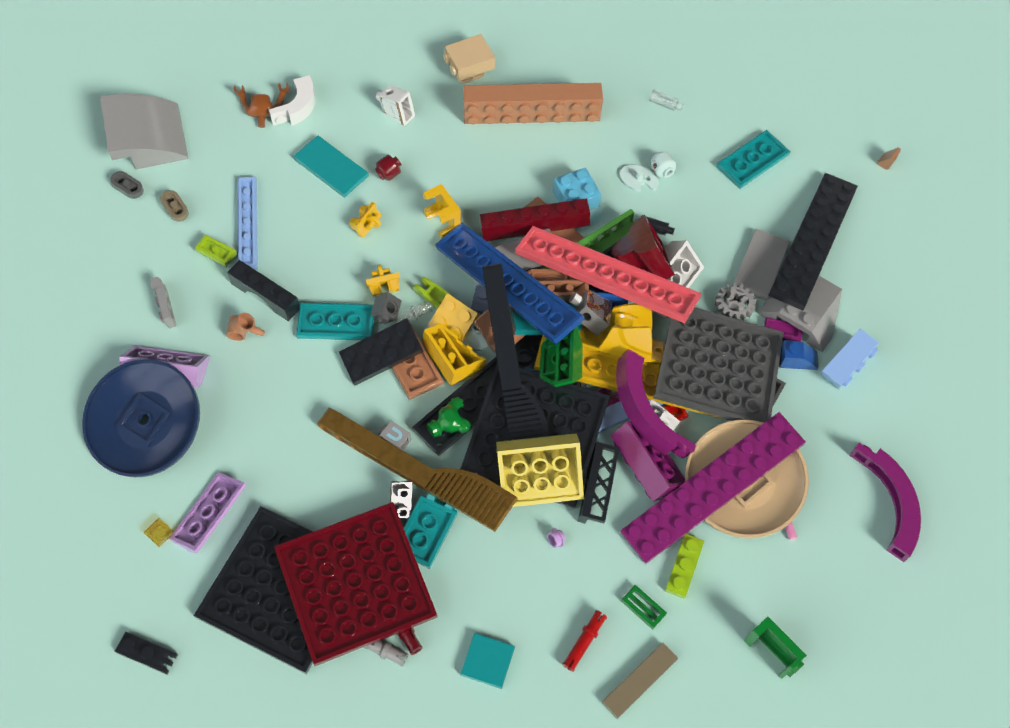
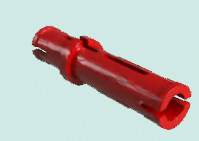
M595 610L594 615L589 623L584 625L582 634L562 663L565 668L568 667L569 671L574 672L592 640L599 635L597 632L607 619L605 614L601 615L602 612Z

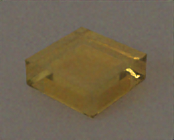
M158 518L143 533L160 547L174 531Z

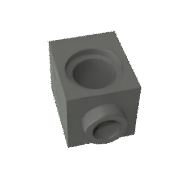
M389 292L377 295L371 316L383 324L397 320L402 300Z

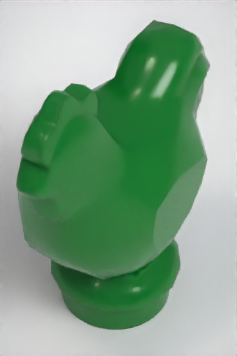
M459 397L452 398L446 406L439 410L438 420H431L427 424V428L434 438L441 436L442 431L466 433L470 430L471 424L469 421L460 417L458 413L459 408L464 406L463 399Z

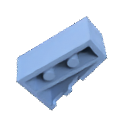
M860 328L822 370L821 375L838 389L842 386L847 387L853 380L852 375L855 372L859 373L866 365L865 362L869 358L872 359L879 351L877 349L879 342Z

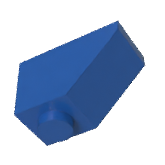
M784 341L779 360L780 368L818 370L817 351L804 342Z

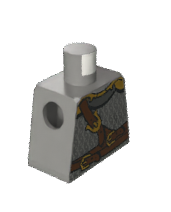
M590 290L586 291L582 296L576 292L571 295L569 302L575 305V310L583 315L584 320L581 323L598 336L610 325L612 302Z

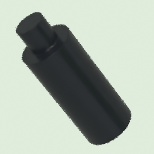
M647 217L656 233L666 236V233L673 235L675 228L670 227L669 223Z

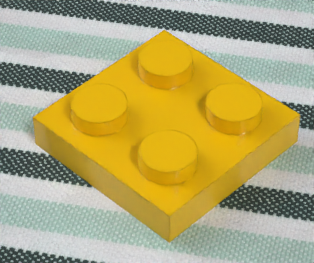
M447 293L428 326L432 327L441 323L458 336V340L463 342L480 314Z

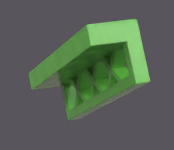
M632 209L628 210L583 238L577 244L603 254L607 248L628 234L630 226L634 223L633 217L635 212Z

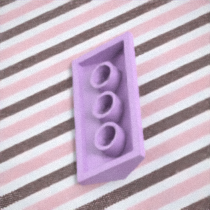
M218 472L169 539L189 552L198 553L244 490L246 484Z

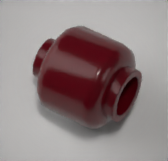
M388 154L376 162L375 171L382 180L390 181L401 173L399 166L402 164L396 156L392 157Z

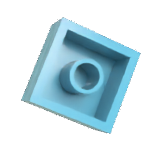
M586 167L554 178L553 193L558 202L587 198L590 210L599 207L601 193Z

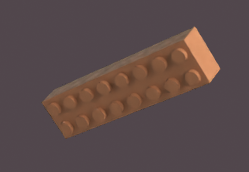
M602 84L464 85V124L600 121L603 103Z

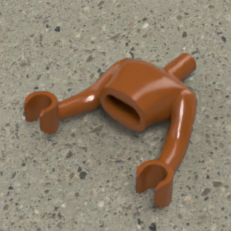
M286 83L285 89H281V84H278L280 92L274 105L270 101V96L266 94L253 95L249 105L245 97L246 91L243 85L240 91H237L235 85L234 91L239 96L246 114L258 118V127L264 128L265 117L270 116L269 109L283 105L285 94H288L290 91L288 83Z

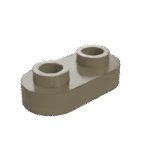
M169 190L161 195V203L174 221L181 222L188 217V209L177 192Z

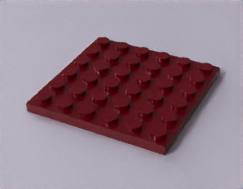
M393 502L274 546L314 666L438 618Z

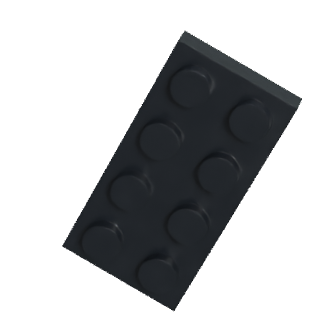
M406 318L339 351V354L354 386L424 351Z

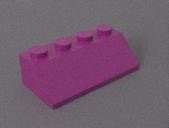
M630 421L624 423L611 435L615 447L620 448L619 450L624 456L626 464L632 468L635 478L643 485L646 495L652 501L662 500L685 482L684 476L670 455L667 454L665 456L651 446Z

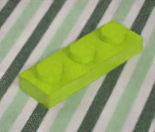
M688 534L683 536L665 592L685 599L704 540Z

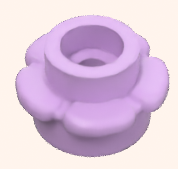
M552 528V531L547 534V539L553 548L562 547L565 535L563 531Z

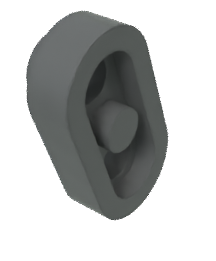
M119 171L111 176L110 180L113 187L127 197L136 199L143 194L144 189L141 182L129 174Z

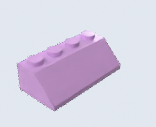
M134 345L120 356V365L140 359L162 361L181 371L190 380L194 389H197L203 383L209 355Z

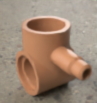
M249 313L230 316L226 336L229 339L242 341L248 332L264 336L265 331L255 326V320Z

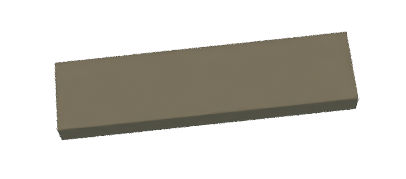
M662 643L602 701V704L618 719L678 660V657Z

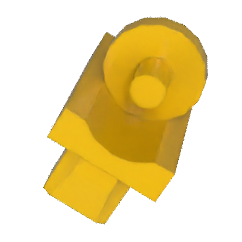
M370 202L368 206H361L359 218H352L349 221L351 228L357 231L359 237L364 238L372 227L379 228L381 226L379 221L381 213L377 210L376 203Z
M381 264L377 265V271L371 272L372 277L375 278L366 280L367 289H370L373 297L382 294L381 285L385 284L388 285L389 293L399 291V272L389 274L390 269H382Z

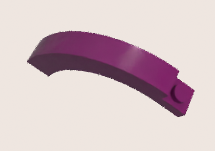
M630 349L626 350L618 358L616 367L617 390L626 415L639 434L656 450L665 456L672 452L678 457L686 458L695 451L696 444L670 429L655 413L643 387L642 367L645 358Z
M858 443L849 456L871 470L882 481L894 504L896 527L892 541L886 551L902 562H905L912 555L921 530V511L917 494L904 470L889 454L881 448L877 453H874L868 446Z

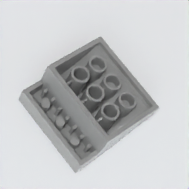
M141 94L100 96L108 152L112 160L131 157L137 170L189 159L178 103Z

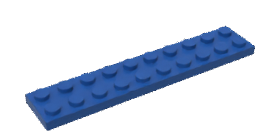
M461 222L435 244L437 250L484 288L482 266L501 263L509 308L555 345L584 320L582 314Z

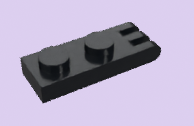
M126 631L114 651L119 655L168 675L169 670L162 667L163 664L172 667L174 663L168 660L167 657L170 656L176 659L178 656L175 652Z

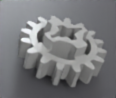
M736 283L732 287L726 284L725 289L721 287L715 298V305L718 306L717 312L722 311L724 316L738 320L741 318L742 321H745L746 317H751L752 312L756 308V300L753 299L754 293L749 294L750 288L743 289V284L740 287H737Z

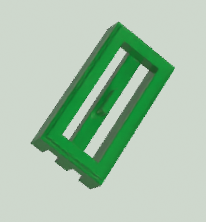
M636 585L621 599V602L652 630L667 614L665 610ZM635 592L638 596H640L660 615H655L645 604H643L638 598H636L633 595V593ZM628 598H630L645 613H647L654 620V622L650 618H648L640 609H638L630 600H628Z

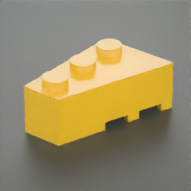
M439 323L424 330L422 344L449 385L452 386L476 374L485 366L486 359L483 356H478L472 351V347L463 344L458 340V336Z

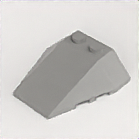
M818 276L803 311L770 297L761 307L758 314L764 318L777 319L780 317L810 335L806 343L823 352L833 337L842 289Z

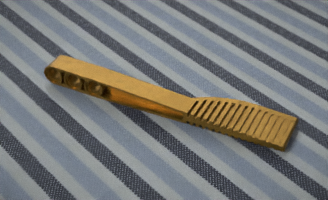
M328 408L317 422L318 427L329 435L405 480L412 481V484L427 491L439 500L441 499L446 504L451 505V507L496 532L518 499L517 496L478 474L454 468L432 469L332 408Z

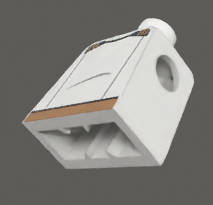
M392 85L388 86L384 91L379 90L377 92L376 99L381 102L383 112L402 126H405L415 117L410 92Z

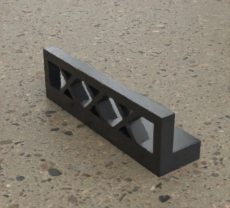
M600 442L595 443L584 487V499L581 502L577 522L585 524L587 520L605 523L619 447ZM603 450L614 452L613 459L606 462L602 456ZM603 467L609 472V477L604 480L598 473ZM602 485L606 494L599 499L595 493V488ZM598 504L602 510L601 517L590 514L591 507Z

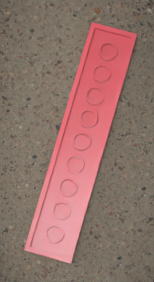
M532 226L515 248V254L682 323L687 321L701 297L700 292L535 226Z

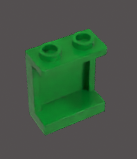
M768 616L744 640L751 646L760 639L786 666V669L779 675L781 679L786 675L791 677L804 665L802 660L807 655Z

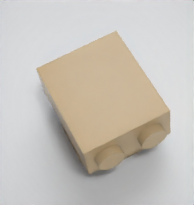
M482 34L445 46L444 61L446 64H449L452 75H455L460 83H468L480 79L484 76V72L495 69V56Z

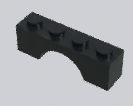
M238 260L227 272L233 286L244 293L249 291L258 295L271 307L274 313L288 322L298 312L300 305L295 295L241 260Z

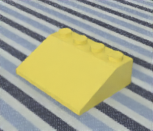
M577 433L496 442L500 485L503 489L518 497L513 507L584 499L580 442Z

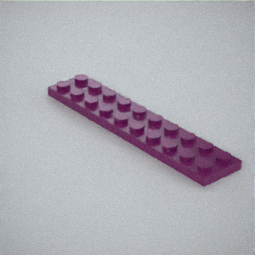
M778 412L620 530V532L646 565L805 445L806 441L786 418Z

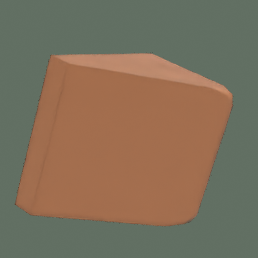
M900 148L885 152L878 160L877 165L886 170L889 169L901 151Z

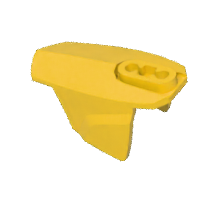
M636 303L615 306L611 311L610 325L598 336L586 326L581 327L582 330L579 331L584 347L620 357L626 350L630 349L645 358L644 362L661 363L665 344L652 339V310Z

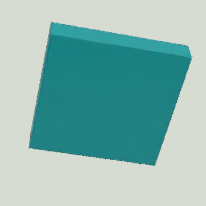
M474 633L460 675L502 689L515 646Z

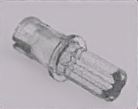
M427 300L424 303L414 307L410 306V309L398 313L397 323L406 318L408 321L417 320L418 317L432 312V307L429 306L430 302Z

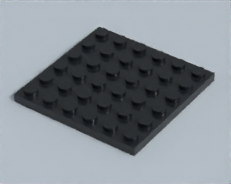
M496 364L460 469L477 473L500 485L496 442L510 441L498 364ZM519 368L521 383L533 394L545 415L550 436L577 433L580 442L582 479L584 482L610 396L573 384L554 387L541 380L540 374ZM578 500L554 503L575 509Z
M260 506L193 616L307 675L313 661L274 546L313 531Z

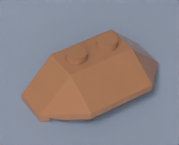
M530 269L527 271L528 274L567 304H571L569 298L574 292L582 296L589 290L587 283L553 269Z

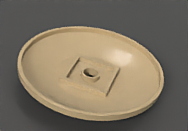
M734 420L720 424L705 433L696 443L695 451L689 455L685 471V482L761 426L763 422ZM798 449L704 521L724 534L746 539L769 536L785 528L802 509L808 493V470L800 450Z

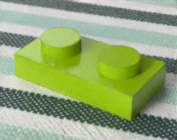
M206 234L195 247L196 252L225 267L229 265L237 254L235 249Z

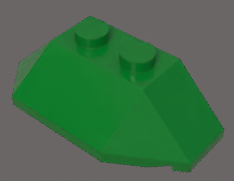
M578 326L556 345L548 338L541 345L540 379L554 387L572 384L582 378L583 345Z

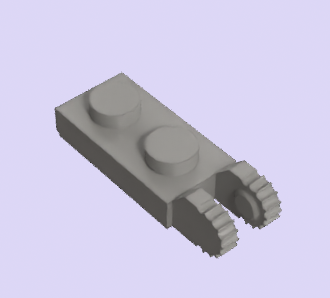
M154 277L151 279L150 284L152 290L157 295L154 298L158 308L160 307L161 312H158L162 323L165 322L169 328H173L176 326V321L166 286L159 277Z

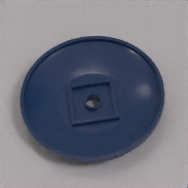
M140 359L124 363L108 372L96 384L87 399L82 419V430L86 446L100 465L118 475L137 478L152 476L165 471L184 456L194 441L200 421L198 396L190 380L181 371L168 363L152 359ZM144 415H148L149 421L142 425L141 418Z

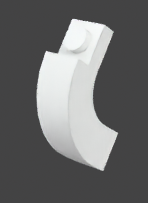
M310 75L293 80L297 93L293 101L269 109L273 126L290 121L293 126L310 115L315 105V93Z

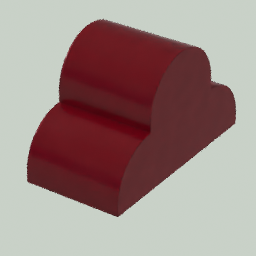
M645 215L637 219L630 226L628 234L622 237L612 248V254L617 260L665 279L675 275L663 242Z

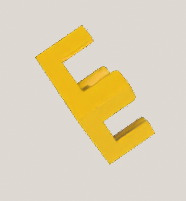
M440 184L423 192V198L429 200L436 196V203L424 208V214L428 219L438 215L442 224L445 222L449 224L448 227L438 232L440 237L443 238L461 223V213L445 187Z

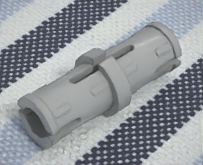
M378 641L373 643L374 645L370 644L364 647L381 655L380 658L384 660L387 658L402 667L405 661L398 658V656L407 660L409 655L392 647V644L389 642Z

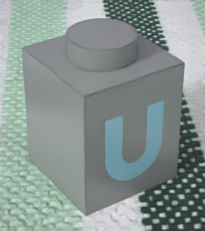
M390 421L388 425H384L379 432V437L402 451L411 442L410 432L393 421Z

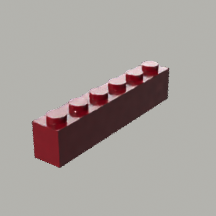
M585 198L480 214L483 239L491 241L525 236L532 226L542 230L549 228L551 232L590 226L588 200Z

